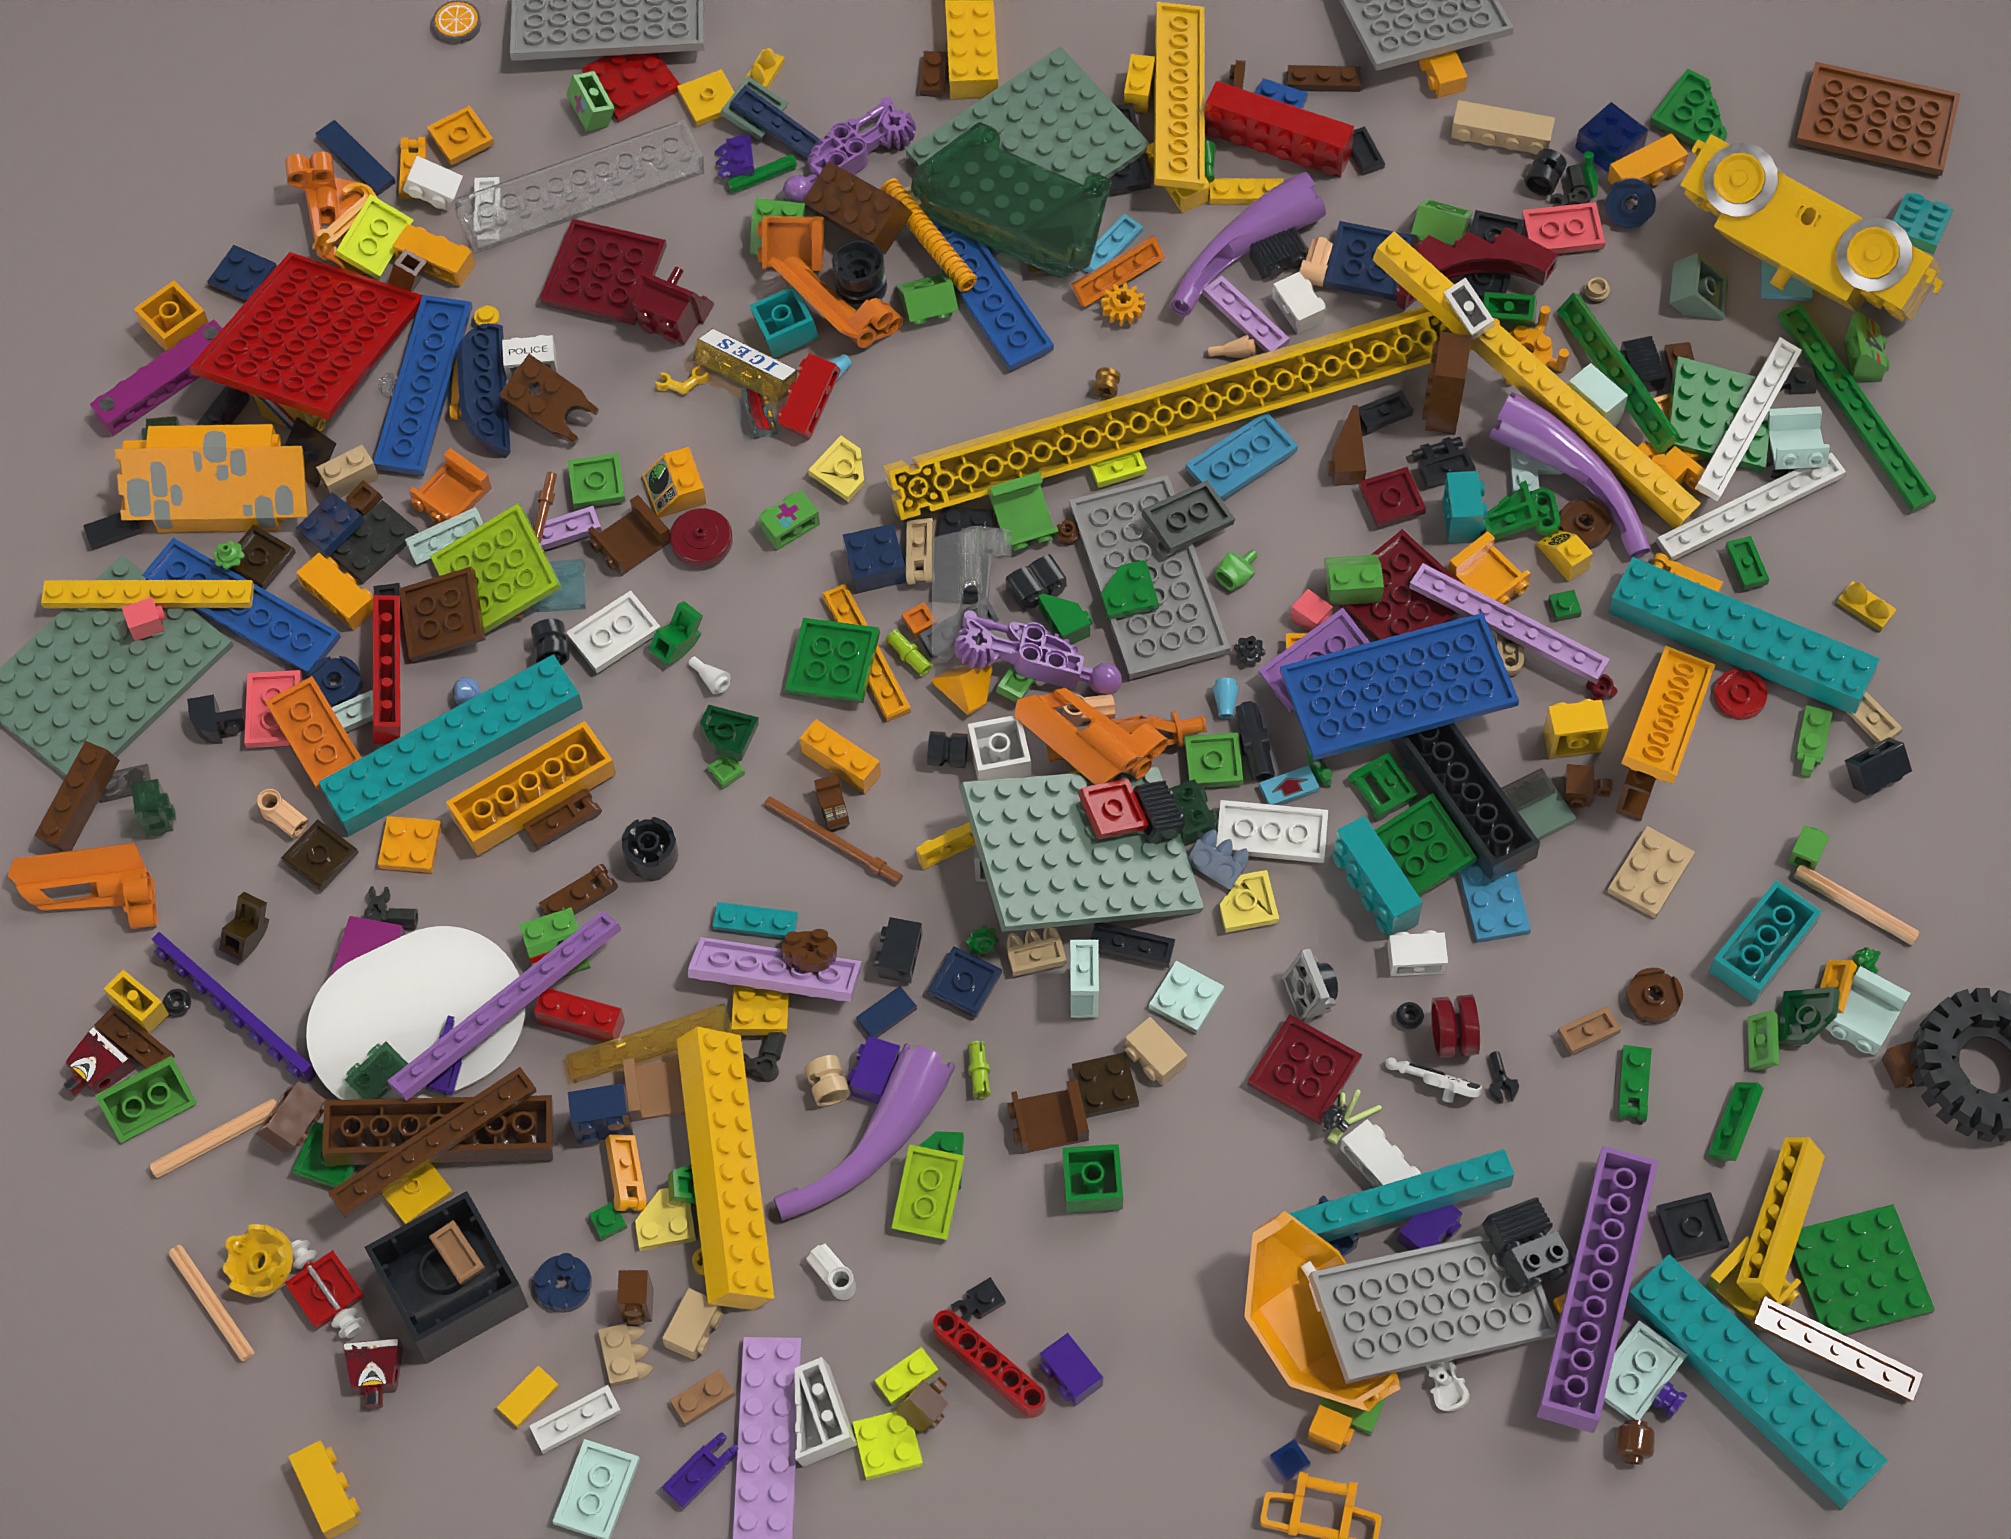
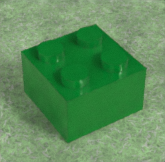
M1119 1144L1062 1148L1066 1213L1123 1209Z

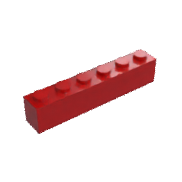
M373 595V744H389L400 738V596Z

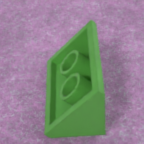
M172 1056L95 1095L120 1143L197 1104Z

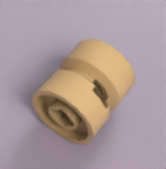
M836 1055L822 1056L806 1064L804 1069L809 1084L813 1086L812 1093L816 1105L819 1107L832 1106L849 1097L850 1090L846 1078L841 1076L843 1070Z

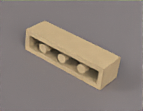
M1458 100L1451 138L1480 143L1486 146L1530 152L1537 155L1541 149H1549L1555 117Z

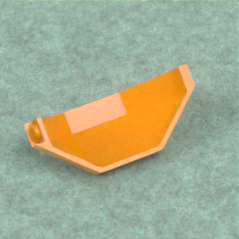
M1283 1211L1263 1223L1253 1232L1244 1317L1290 1387L1370 1412L1377 1402L1401 1389L1397 1372L1346 1384L1321 1311L1317 1312L1309 1286L1310 1282L1300 1266L1311 1261L1317 1271L1347 1263L1336 1248L1289 1213Z

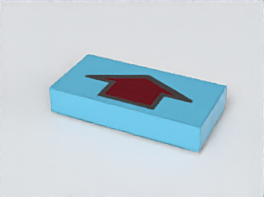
M1309 765L1259 783V788L1266 803L1269 805H1283L1319 792L1320 788Z

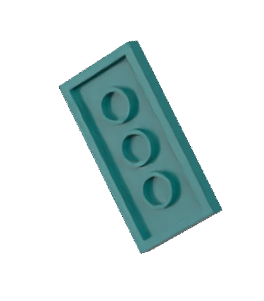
M1906 193L1893 221L1906 231L1912 246L1934 254L1954 209L1949 208L1943 202L1926 200L1920 194Z

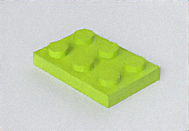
M909 1144L892 1229L948 1240L965 1156Z

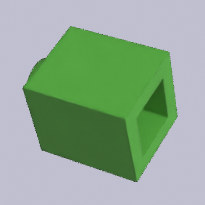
M1804 825L1788 863L1796 867L1805 865L1815 871L1830 836L1824 834L1818 828H1810Z

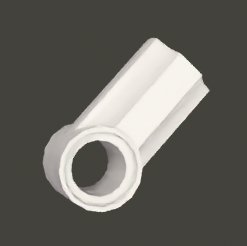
M826 1244L818 1245L811 1250L806 1260L831 1289L833 1296L839 1300L852 1298L856 1292V1282L851 1270L841 1263ZM846 1279L849 1281L844 1287L835 1286L839 1280Z

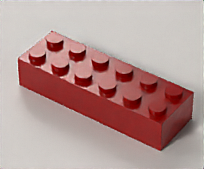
M1219 81L1215 82L1205 102V133L1212 137H1219L1236 145H1243L1255 149L1257 152L1267 153L1281 160H1288L1305 168H1312L1341 178L1351 157L1354 135L1353 125Z

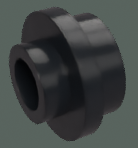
M172 989L165 995L163 1005L170 1015H183L191 1007V997L185 990ZM176 1001H182L179 1006H173Z
M1414 1002L1403 1003L1396 1012L1397 1022L1406 1029L1419 1027L1424 1019L1422 1008ZM1412 1014L1415 1018L1408 1020L1405 1018V1015Z

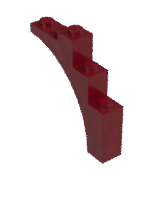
M1505 227L1500 235L1496 234L1491 243L1467 231L1462 238L1456 239L1452 247L1428 235L1423 242L1419 241L1414 248L1448 279L1465 274L1502 273L1525 278L1542 286L1555 270L1558 258L1557 253ZM1399 284L1395 292L1398 295L1396 306L1406 310L1415 298Z

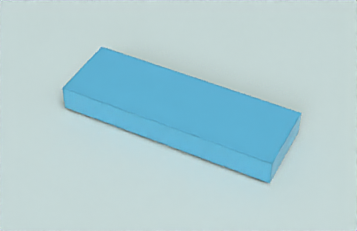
M1123 214L1078 260L1079 268L1090 273L1120 255L1143 232V226L1126 214Z

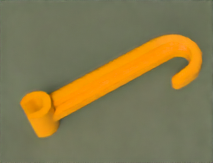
M350 183L343 188L341 193L344 196L356 191L363 194V197L327 229L318 231L312 249L321 245L324 246L321 255L329 254L332 245L348 232L369 195L371 194L377 198L371 187L363 183Z

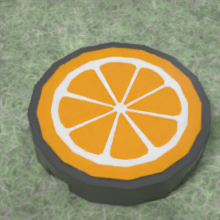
M456 0L441 5L435 11L433 26L440 39L448 43L457 44L462 43L461 40H470L476 36L481 27L479 11L474 5L466 1Z

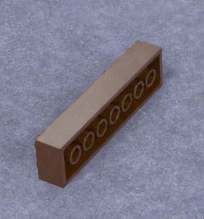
M552 1095L528 1097L429 1163L553 1160L554 1107ZM473 1097L409 1098L407 1101L403 1098L324 1100L322 1154L325 1164H372Z

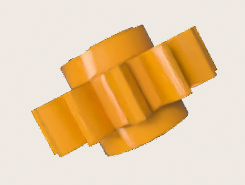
M1124 283L1123 288L1120 289L1114 284L1113 292L1105 290V298H1101L1103 316L1110 315V323L1115 322L1116 319L1119 320L1120 326H1123L1126 320L1129 324L1133 325L1134 317L1141 319L1142 311H1145L1144 293L1137 294V286L1128 289L1127 283Z

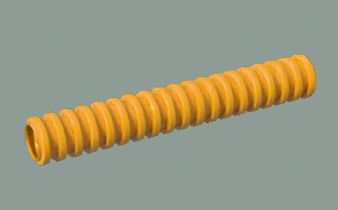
M895 178L887 180L880 190L900 200L913 212L906 222V226L910 228V231L923 244V247L927 249L936 263L949 276L960 292L970 290L975 285L977 276L968 268V265L964 263L963 259L955 252L954 248L951 247L950 243L942 236L941 232L938 231L937 227L929 220L928 216L925 215L904 187L899 184V181Z

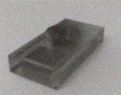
M1543 768L1501 787L1517 811L1554 794L1556 791Z

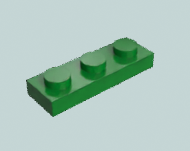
M1758 1082L1735 1083L1708 1155L1713 1160H1737L1764 1090Z

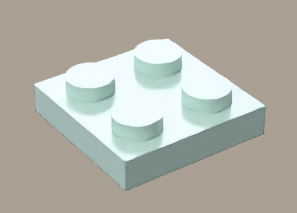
M1176 961L1151 1000L1149 1009L1197 1034L1223 993L1224 986Z

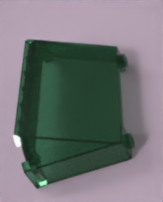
M982 122L976 123L929 159L916 166L911 190L915 197H919L925 208L923 212L928 216L929 220L1059 278L1078 269L1082 270L1090 266L1112 179L1098 173H1092L1085 179L1083 185L999 148L1001 139L998 131Z

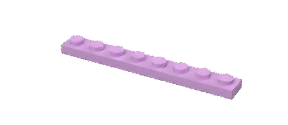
M1422 563L1410 582L1409 588L1465 617L1483 613L1490 630L1597 684L1609 664V658Z

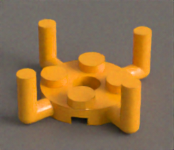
M1544 305L1540 308L1538 322L1534 329L1517 326L1509 334L1525 348L1530 349L1533 352L1532 354L1545 366L1563 372L1566 369L1569 351L1563 348L1559 350L1557 359L1551 357L1552 341L1550 337L1543 334L1548 324L1550 307ZM1493 318L1498 324H1500V321L1498 319ZM1505 379V382L1508 385H1512L1509 381Z

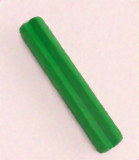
M790 154L755 168V173L730 178L728 179L729 189L732 193H735L797 167L796 159Z

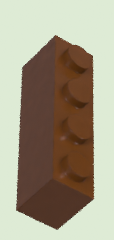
M85 741L34 836L47 846L61 852L72 851L120 760L107 749Z

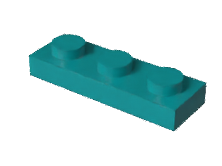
M717 902L713 931L785 940L786 933L796 932L799 916L796 911Z

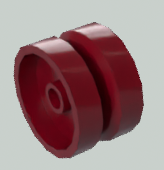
M1473 994L1457 996L1454 1001V1008L1449 997L1432 998L1431 1025L1437 1057H1454L1457 1045L1463 1056L1479 1055L1480 1025Z

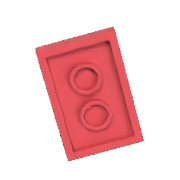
M1596 202L1522 211L1526 237L1557 254L1605 248L1606 242Z
M300 670L247 673L244 740L246 748L290 746L266 706L265 701L302 682Z

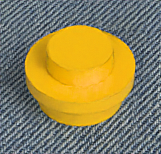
M482 306L474 314V320L477 325L486 323L498 324L500 318L498 310L493 306Z

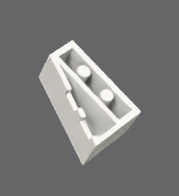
M820 1357L796 1367L795 1405L797 1423H795V1432L797 1433V1450L795 1451L796 1460L805 1467L857 1445L828 1363Z

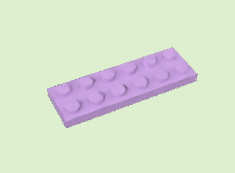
M700 937L688 968V978L851 1002L861 972L862 961L836 958L835 962H830L829 968L826 970L803 972L799 971V966L791 963L790 967L785 964L782 959V949Z

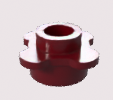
M1606 674L1601 675L1597 684L1589 680L1586 683V688L1591 690L1594 695V701L1602 700L1603 702L1605 698L1617 695L1618 690L1614 687L1613 680Z

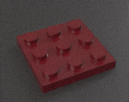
M1289 1014L1248 1079L1247 1085L1321 1125L1323 1122L1321 1116H1323L1328 1107L1335 1103L1362 1059V1054Z

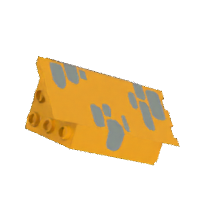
M273 424L148 426L147 440H124L122 449H115V459L120 464V471L117 474L119 495H123L122 509L120 510L121 520H153L158 533L247 532L252 525L264 531H281L282 521H286V518H301L308 515L302 446H281L280 435L275 433Z

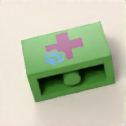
M595 71L573 75L566 95L585 130L590 131L608 127L615 108Z
M802 490L786 496L782 502L774 507L766 508L758 516L761 531L777 551L820 525L819 511Z

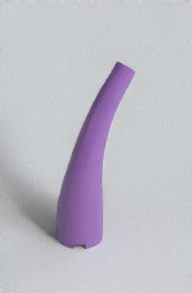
M1303 172L1267 191L1219 232L1200 253L1183 277L1170 303L1171 309L1181 316L1190 315L1203 289L1233 261L1250 252V245L1261 239L1264 240L1283 230L1286 231L1288 228L1295 227L1296 230H1299L1323 218L1326 215L1322 197H1318L1313 188L1315 183L1307 172Z
M1511 391L1510 396H1508L1500 411L1495 428H1492L1489 438L1549 465L1586 486L1609 509L1610 514L1621 531L1620 538L1629 558H1638L1649 553L1651 547L1639 516L1625 490L1608 466L1585 441L1553 414L1531 400Z
M905 1044L859 1146L837 1168L820 1180L800 1190L796 1187L773 1197L782 1221L832 1201L863 1182L882 1167L904 1146L930 1114L946 1089L955 1065L952 1062H948L946 1066L940 1062L942 1055L928 1048L916 1045L914 1050H910V1045Z

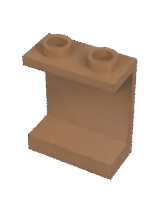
M634 1058L623 1060L628 1107L632 1122L685 1113L679 1060L637 1067Z

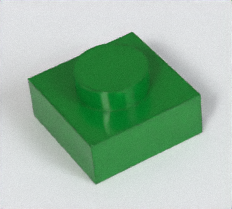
M1575 590L1549 595L1548 601L1555 622L1581 617L1582 610Z
M614 1201L589 1213V1217L602 1241L627 1229L620 1211L614 1209Z

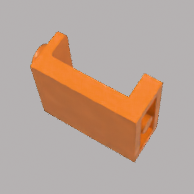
M764 216L762 223L758 222L757 235L758 238H762V247H758L757 258L758 262H762V269L772 267L768 263L772 257L782 262L786 258L797 257L809 268H812V271H822L824 267V217Z
M451 448L443 454L446 463L419 490L414 487L409 489L412 499L411 504L420 512L425 511L436 524L470 510L492 488L488 474Z

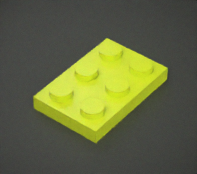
M370 194L334 255L379 280L394 255L392 245L406 225L412 224L413 219Z

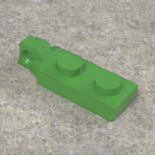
M1807 705L1805 707L1795 754L1797 756L1796 759L1802 760L1800 775L1811 777L1814 764L1820 765L1823 760L1833 711Z

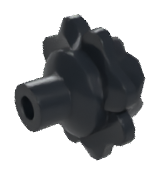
M1255 636L1239 638L1238 644L1234 645V650L1237 653L1236 659L1239 661L1243 660L1246 665L1252 662L1259 663L1261 657L1266 654V651L1263 649V641L1256 640Z
M1333 1104L1323 1113L1321 1120L1324 1123V1132L1338 1128L1344 1133L1348 1129L1350 1124L1345 1120L1344 1112L1347 1108L1345 1104L1341 1108Z

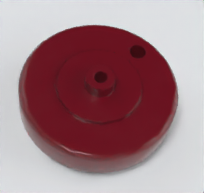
M697 508L683 513L676 519L671 527L670 542L672 550L679 560L690 566L706 567L718 563L729 553L733 543V535L730 523L721 513L708 508Z

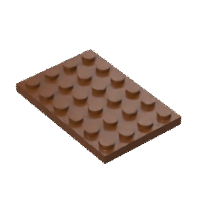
M1815 62L1795 144L1942 176L1960 93Z

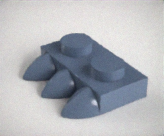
M1210 830L1201 839L1197 840L1187 860L1190 866L1231 890L1247 866L1248 851L1244 848L1231 856L1233 851L1231 839L1221 842L1216 847V830Z

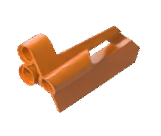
M315 152L310 156V159L301 154H292L285 159L287 183L292 187L305 190L315 240L318 231L322 229L321 223L333 224L361 199L360 192L353 191L346 196L341 193L346 185L360 182L335 178L332 156L328 152ZM344 234V235L338 240V244H339V245L341 244V242H342V240L344 239V237H345L346 234ZM319 245L316 247L317 255L323 260H331L337 263L341 269L362 276L367 275V273L334 255L338 249L334 245H332L329 254L325 256L321 255L324 246Z
M772 257L768 262L840 333L847 335L861 348L870 346L874 340L894 334L901 328L904 319L888 303L878 298H873L870 301L866 300L856 311L797 257L786 258L783 262Z

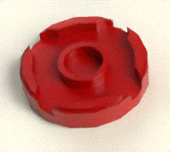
M1733 669L1725 672L1718 679L1713 692L1714 701L1719 710L1726 716L1737 720L1750 719L1757 716L1764 709L1767 701L1768 691L1763 679L1748 670L1745 672L1740 671L1741 669Z

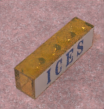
M713 328L697 339L692 359L777 403L788 396L789 387L792 382L796 381L798 370Z

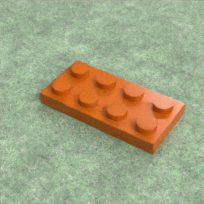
M313 676L265 701L266 706L317 790L321 789L319 785L320 780L361 759L360 754Z

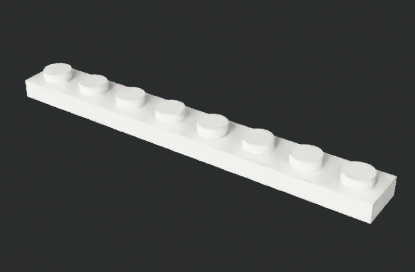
M1782 338L1778 339L1695 489L1715 501L1719 500L1800 355L1801 349Z
M1831 452L1829 453L1828 467L1796 469L1657 537L1656 543L1662 552L1670 560L1674 561L1843 478L1846 471Z

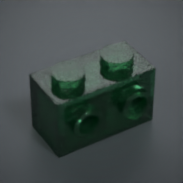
M154 779L131 784L134 811L146 835L161 836L166 832L174 831L172 821L176 820L175 808L173 804L170 805L168 793L164 792L159 780Z
M1195 779L1170 788L1174 794L1176 808L1182 812L1185 820V827L1180 832L1184 846L1196 843L1206 832L1215 830L1216 825H1218L1217 816L1213 809L1209 810L1206 804L1208 802L1206 792L1203 787H1198Z
M387 1041L382 1045L376 1044L367 1053L368 1058L361 1065L356 1063L346 1073L348 1077L345 1079V1082L361 1099H381L392 1089L387 1080L408 1065Z

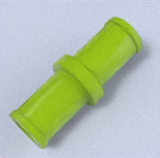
M898 629L888 634L885 641L900 654V659L903 662H908L921 677L930 672L933 665L918 651L919 648L914 643L911 644Z
M973 1041L967 1045L970 1058L968 1073L972 1076L973 1097L978 1098L979 1093V1099H984L991 1095L988 1079L990 1065L986 1061L985 1043L981 1041L979 1047V1041Z

